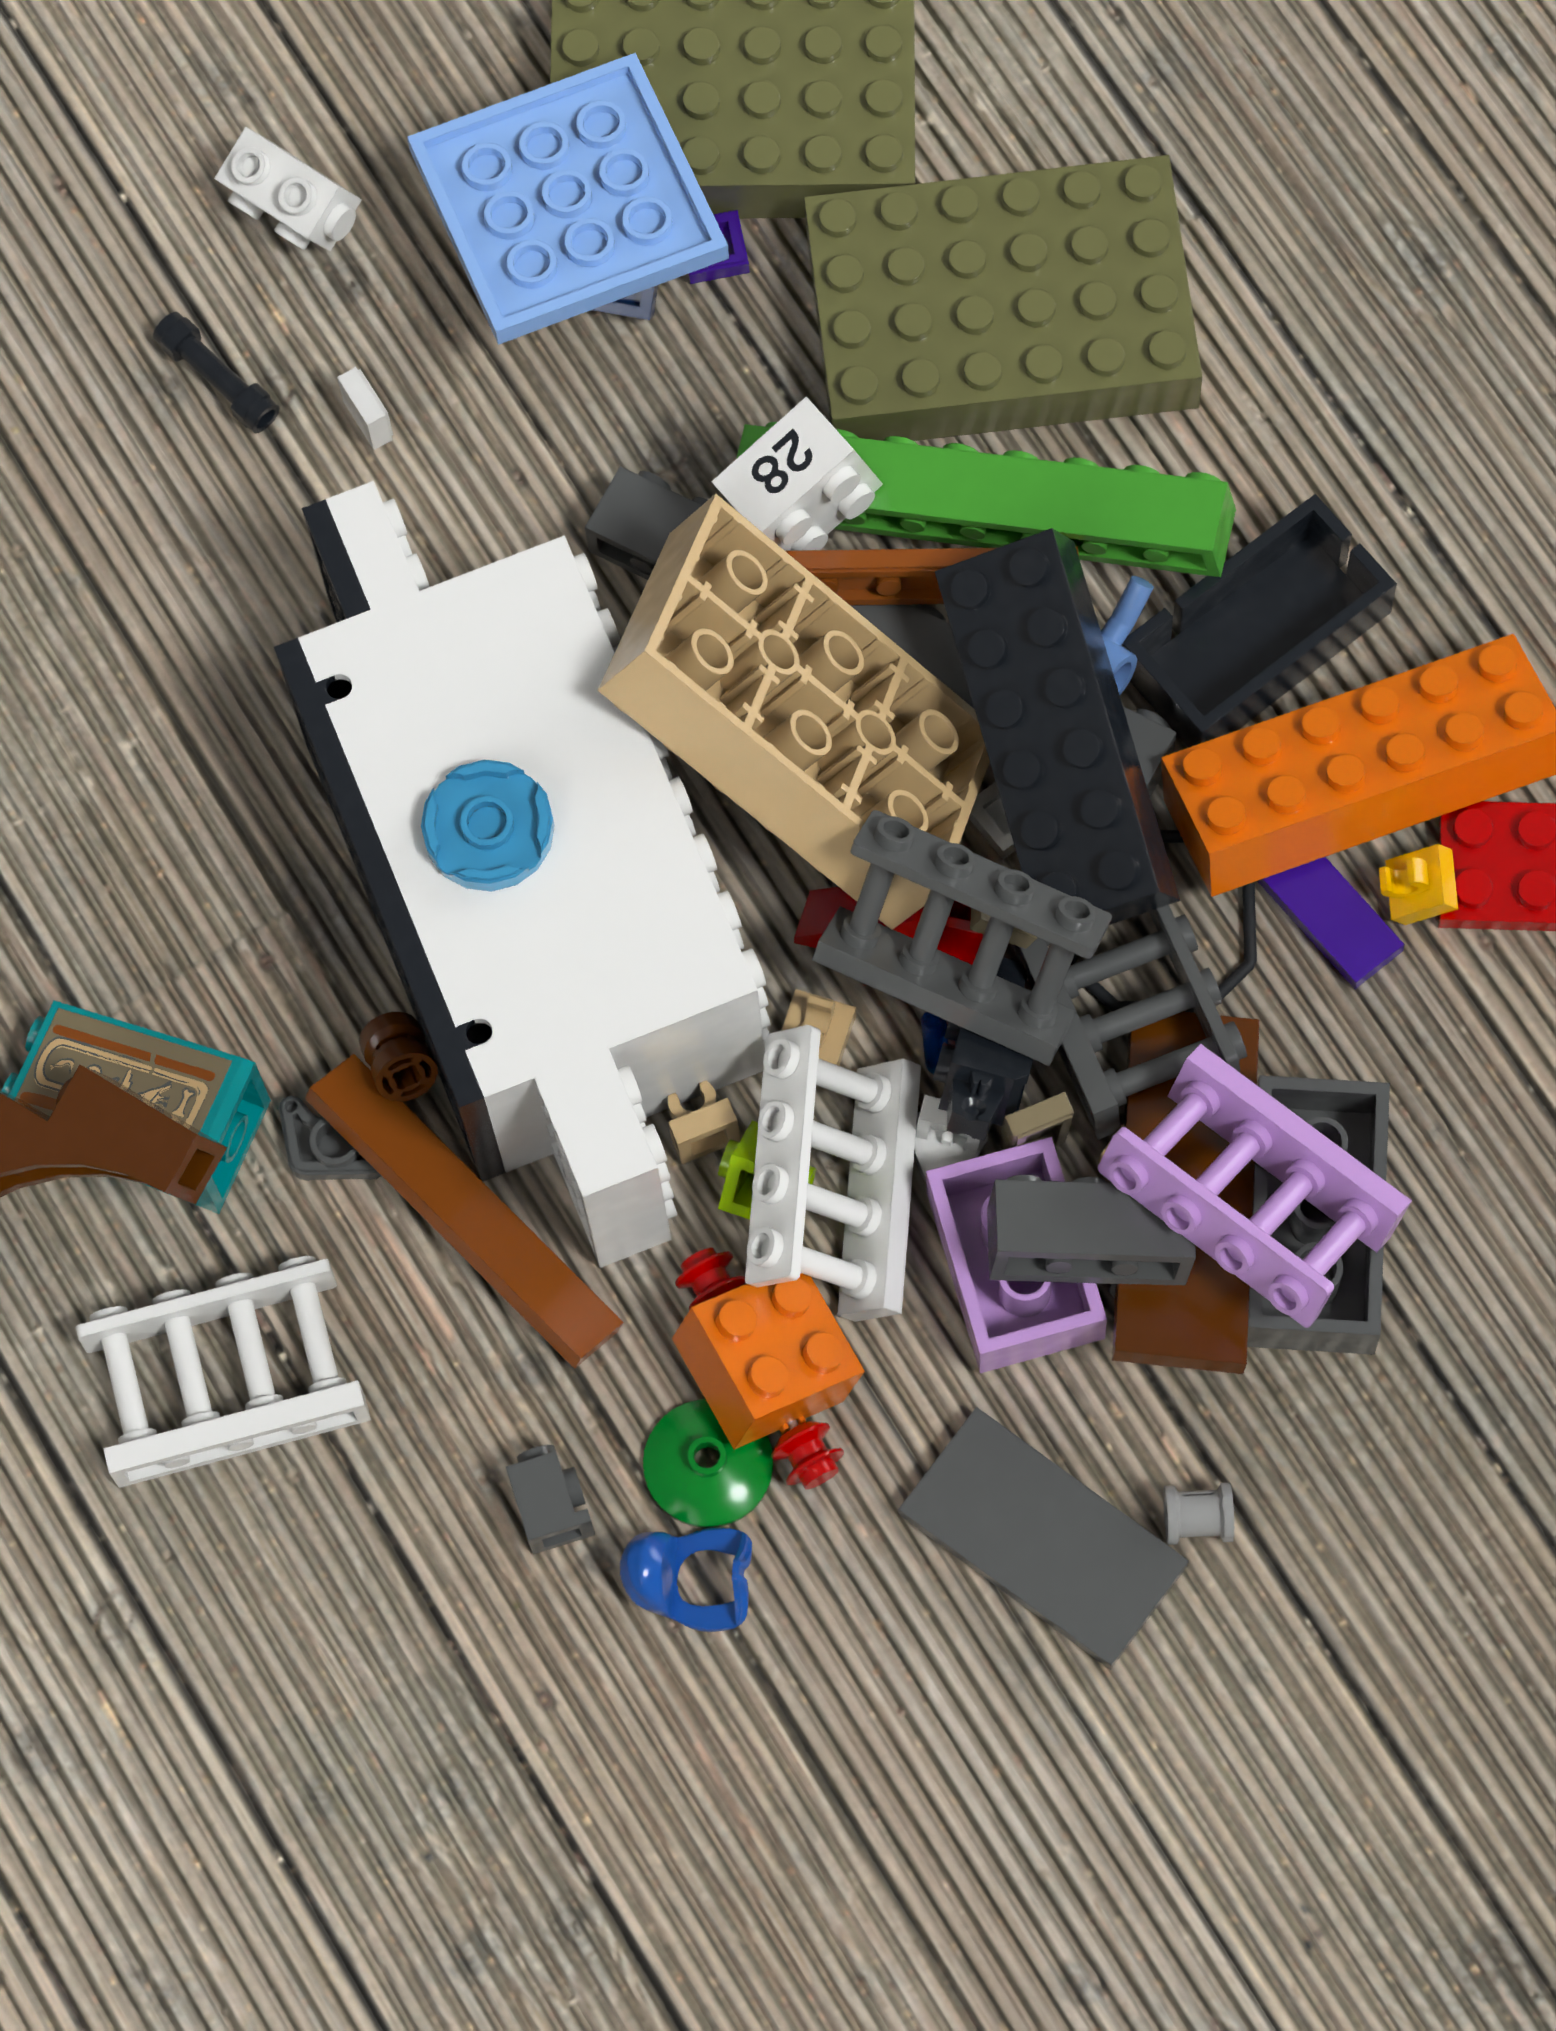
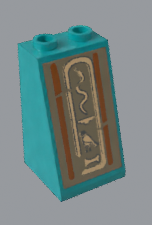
M53 1000L46 1017H37L30 1028L25 1049L29 1053L19 1074L11 1073L1 1091L17 1097L46 1115L51 1116L56 1107V1100L61 1087L67 1080L73 1077L79 1064L116 1080L228 1147L196 1203L199 1207L219 1214L271 1102L256 1063L236 1055Z

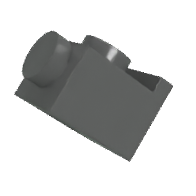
M543 1445L524 1451L517 1456L518 1463L506 1466L533 1555L595 1535L588 1509L578 1512L574 1511L575 1507L586 1504L575 1466L562 1470L554 1445Z

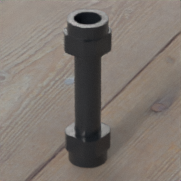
M172 312L164 317L153 332V339L162 346L163 351L175 362L182 359L186 360L232 403L231 410L233 416L246 428H249L254 433H260L268 428L276 419L280 410L279 405L271 399L270 395L258 383L248 386L201 342L202 337L199 328L187 317H183L179 312Z

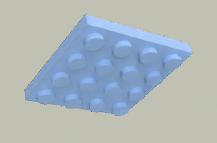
M636 53L407 136L411 155L498 345L729 259L728 244Z

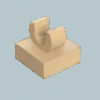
M795 989L781 1031L804 1025H811L820 1029L819 1059L839 1066L857 1015L856 1007Z
M708 1081L699 1083L704 1104L698 1110L687 1111L680 1105L676 1093L668 1095V1107L672 1118L671 1121H668L672 1143L681 1164L726 1147L730 1139L738 1142L741 1140L738 1120L729 1099L725 1098L717 1102L715 1089Z

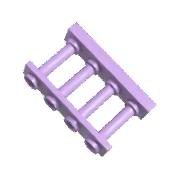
M1200 1044L1186 1058L1168 1094V1097L1177 1103L1176 1107L1144 1140L1126 1127H1121L1113 1135L1098 1165V1171L1110 1180L1118 1190L1130 1195L1163 1220L1171 1230L1183 1235L1216 1260L1224 1270L1236 1275L1269 1300L1277 1310L1289 1315L1303 1327L1309 1328L1318 1318L1334 1290V1284L1324 1275L1357 1238L1377 1253L1391 1238L1412 1200ZM1200 1120L1230 1144L1195 1180L1167 1159L1165 1155ZM1252 1159L1283 1183L1250 1219H1247L1219 1198L1218 1195ZM1305 1199L1336 1223L1303 1259H1300L1271 1237V1235Z

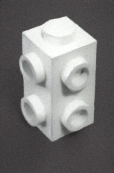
M247 127L244 128L214 178L233 191L227 200L228 202L259 220L264 211L279 220L274 231L303 250L312 241L331 251L336 241L343 239L351 230L356 218L355 210L362 200Z

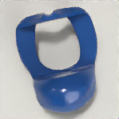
M708 1528L681 1537L672 1536L665 1532L640 1533L628 1542L621 1556V1581L629 1598L636 1605L647 1611L667 1617L698 1631L717 1632L734 1629L741 1625L747 1617L749 1591L744 1572L751 1563L752 1541L745 1532L730 1528ZM706 1550L735 1555L732 1566L734 1601L712 1606H696L685 1602L680 1597L677 1585L679 1569L685 1559L695 1552Z

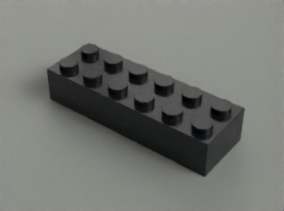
M1050 528L935 571L1022 872L1038 882L1070 896L1083 898L1093 906L1110 913L1112 919L1109 925L1181 901L1074 541L1055 529Z

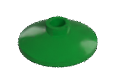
M700 1399L674 1408L656 1424L645 1446L643 1471L651 1496L666 1514L690 1526L716 1528L739 1521L759 1505L770 1486L774 1463L771 1456L772 1447L768 1436H764L734 1450L706 1399ZM706 1447L715 1449L720 1455L717 1464L710 1468H703L695 1462L697 1452Z

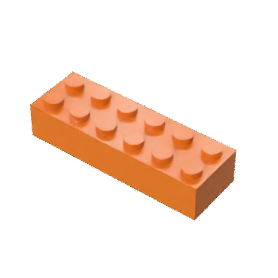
M1513 633L1161 757L1164 802L1211 897L1556 775V708Z

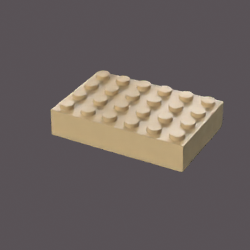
M717 494L713 495L669 533L598 688V691L609 699L616 708L641 725L669 751L684 760L711 782L718 791L727 795L759 821L766 830L776 835L808 861L815 870L824 874L856 901H858L870 862L852 855L850 850L854 839L871 812L877 810L889 816L902 818L916 828L950 843L959 844L990 762L974 708ZM894 874L879 920L893 930L925 906L930 889Z

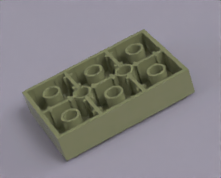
M552 0L550 84L636 53L713 214L738 210L739 219L805 218L804 197L915 184V0Z
M1169 155L804 197L806 233L830 423L835 429L849 431L864 439L883 441L884 438L889 436H900L913 441L1199 408L1202 371Z

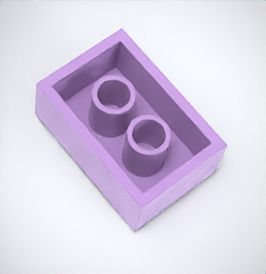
M1052 1137L926 1171L927 1196L980 1373L1105 1339L1107 1317L1096 1283L989 1280L987 1207L995 1179L1006 1180L1016 1175H1033L1039 1177L1042 1181L1065 1182Z

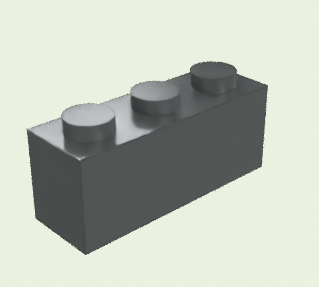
M1016 1175L1006 1180L995 1179L987 1207L989 1280L1186 1285L1196 1259L1195 1244L1183 1235L1171 1230L1163 1220L1130 1195L1118 1190L1112 1183H1107L1104 1179L1097 1177H1083L1072 1182L1042 1181L1039 1177L1033 1175Z

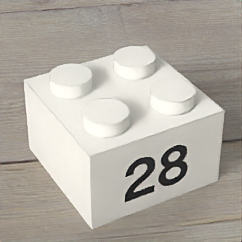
M807 396L711 481L742 516L784 551L821 550L828 541L827 534L845 518L853 519L862 514L872 504L875 498L874 492L883 485L857 452Z

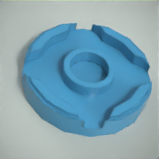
M481 760L461 765L447 774L446 780L440 783L435 791L433 788L426 799L421 822V829L429 858L443 876L466 889L490 892L516 886L539 869L551 850L555 826L547 793L539 783H536L533 778L527 776L524 770L511 763Z

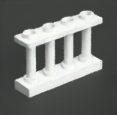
M804 1025L770 1033L766 1037L763 1058L764 1066L752 1184L753 1192L745 1282L755 1287H763L795 1281L800 1277V1273L840 1286L837 1316L857 1322L902 1314L921 1065L906 1059H898L858 1068L857 1072L819 1059L821 1031L816 1027ZM816 1085L855 1099L852 1134L813 1120ZM811 1147L850 1161L847 1197L808 1183ZM806 1210L845 1223L842 1259L803 1246Z
M313 1256L296 1257L281 1263L278 1266V1272L255 1278L251 1273L229 1275L219 1279L215 1283L216 1288L195 1294H191L189 1290L184 1289L165 1292L153 1298V1305L128 1311L123 1306L105 1308L89 1316L90 1322L76 1326L78 1340L87 1353L104 1350L123 1435L118 1438V1445L103 1449L109 1474L119 1488L371 1420L367 1401L359 1381L347 1383L345 1378L338 1376L318 1292L337 1287L335 1275L328 1259L316 1261V1258ZM293 1299L313 1384L308 1387L309 1394L284 1400L282 1395L275 1394L255 1309ZM230 1316L250 1401L245 1404V1411L220 1417V1413L212 1411L192 1326ZM167 1333L187 1418L181 1422L182 1428L157 1434L155 1429L148 1426L129 1343Z

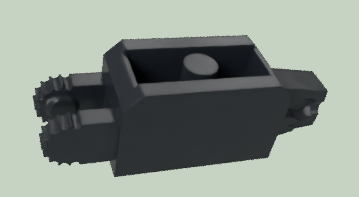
M1004 957L996 976L1024 988L1027 970L1024 969V965H1021L1019 961ZM948 1021L944 1038L954 1040L956 1043L952 1045L943 1042L933 1080L943 1082L945 1085L938 1109L947 1111V1131L955 1134H967L972 1139L984 1141L992 1124L1002 1126L1005 1116L1019 1111L1033 1059Z

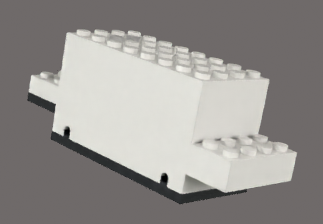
M374 481L301 508L328 601L337 623L274 647L303 739L416 1020L419 1022L424 1033L427 1047L435 1059L439 1077L481 1181L484 1182L554 1154L600 1268L672 1240L668 1219L677 1216V1211L672 1200L674 1194L669 1183L671 1177L665 1163L667 1157L653 1124L646 1126L644 1122L647 1121L646 1117L669 1109L668 1095L676 1093L681 1104L702 1096L699 1083L703 1081H708L717 1090L763 1071L766 1037L770 1034L767 1027L771 1026L765 1008L769 1006L763 988L766 985V980L754 950L751 948L741 952V949H744V944L738 929L742 925L737 909L728 891L717 894V892H720V888L714 873L717 870V865L713 853L703 833L695 836V828L690 817L693 809L680 777L672 779L666 757L669 756L667 748L626 713L616 708L609 699L598 691L618 647L620 637L608 608L603 610L600 608L594 591L598 589L586 555L581 553L573 556L564 535L430 587L417 553L412 554L405 536L407 535V530L394 498L382 502ZM481 760L511 763L524 770V773L533 778L536 783L538 782L547 793L555 825L551 850L539 869L516 886L492 892L466 889L444 877L429 858L421 829L424 804L433 788L435 791L438 785L446 780V775L458 766Z

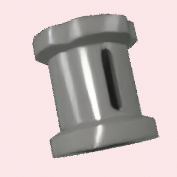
M1220 1483L1217 1490L1180 1492L1177 1491L1174 1485L1164 1486L1163 1505L1167 1545H1177L1180 1538L1220 1536L1223 1542L1234 1541L1235 1526L1231 1483Z

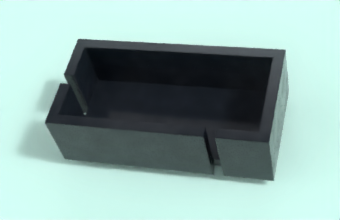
M1316 494L1224 562L1221 577L1206 576L1178 597L1174 603L1173 616L1166 608L1162 609L1129 634L1121 645L1137 657L1136 669L1130 682L1155 711L1167 721L1170 728L1176 731L1178 737L1188 748L1239 730L1391 613L1397 583L1361 543L1350 550L1346 574L1340 569L1347 563L1352 533ZM1173 629L1177 636L1171 640V632Z

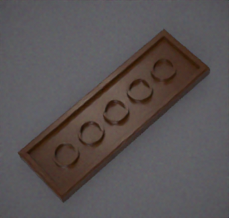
M1183 1011L1129 1032L1127 1069L1205 1039L1206 1036L1196 1014ZM1220 1015L1223 1024L1234 1021L1247 1052V1057L1239 1060L1240 1073L1257 1085L1260 1020ZM1176 1078L1126 1097L1124 1127L1144 1140L1176 1107L1177 1103L1168 1097ZM1199 1120L1165 1157L1196 1180L1230 1143ZM1252 1159L1218 1195L1219 1198L1247 1219L1252 1217L1254 1161ZM1196 1245V1259L1186 1285L1116 1284L1112 1361L1243 1374L1247 1365L1250 1286L1236 1275L1224 1270L1216 1260Z

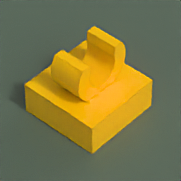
M1435 844L1385 860L1386 866L1379 868L1381 894L1389 897L1392 921L1408 925L1458 910L1452 849Z

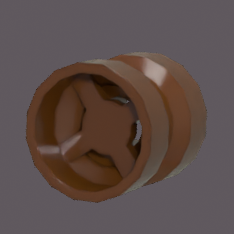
M392 1011L377 1016L363 1028L359 1038L360 1049L365 1061L371 1067L372 1079L377 1091L384 1098L391 1101H408L418 1098L432 1087L438 1075L437 1064L432 1052L426 1046L424 1033L414 1016L405 1012Z

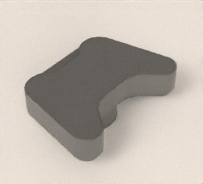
M287 1096L280 1102L279 1112L288 1163L292 1173L297 1178L309 1181L336 1179L373 1180L381 1177L323 1117L314 1115L297 1096Z

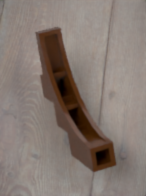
M79 1064L73 1077L67 1080L61 1087L57 1096L56 1107L51 1116L46 1115L17 1097L0 1091V1197L23 1187L62 1178L114 1177L150 1185L196 1205L228 1148L116 1080Z

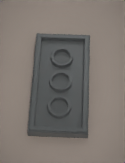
M978 1407L974 1409L898 1509V1514L1110 1670L1189 1564V1560Z

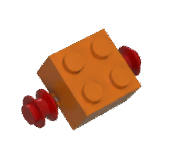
M713 1247L700 1250L682 1262L680 1268L683 1273L675 1281L678 1289L692 1288L696 1294V1298L689 1306V1312L672 1337L675 1346L734 1450L779 1430L782 1436L778 1439L771 1456L773 1460L788 1459L791 1463L793 1470L785 1480L787 1485L802 1483L805 1490L825 1483L839 1472L836 1462L843 1457L844 1451L842 1448L827 1449L822 1439L830 1430L828 1423L806 1422V1418L842 1403L865 1372L811 1276L800 1273V1277L795 1281L755 1287L746 1284L745 1276L730 1277L726 1270V1267L733 1259V1254L730 1251L717 1253Z

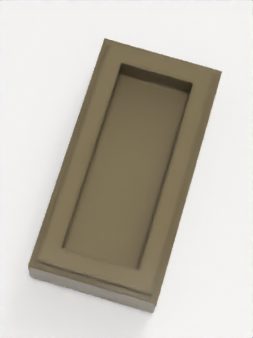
M1066 1092L1005 1116L999 1140L1001 1149L1005 1150L1052 1137L1054 1146L1064 1143L1074 1115Z

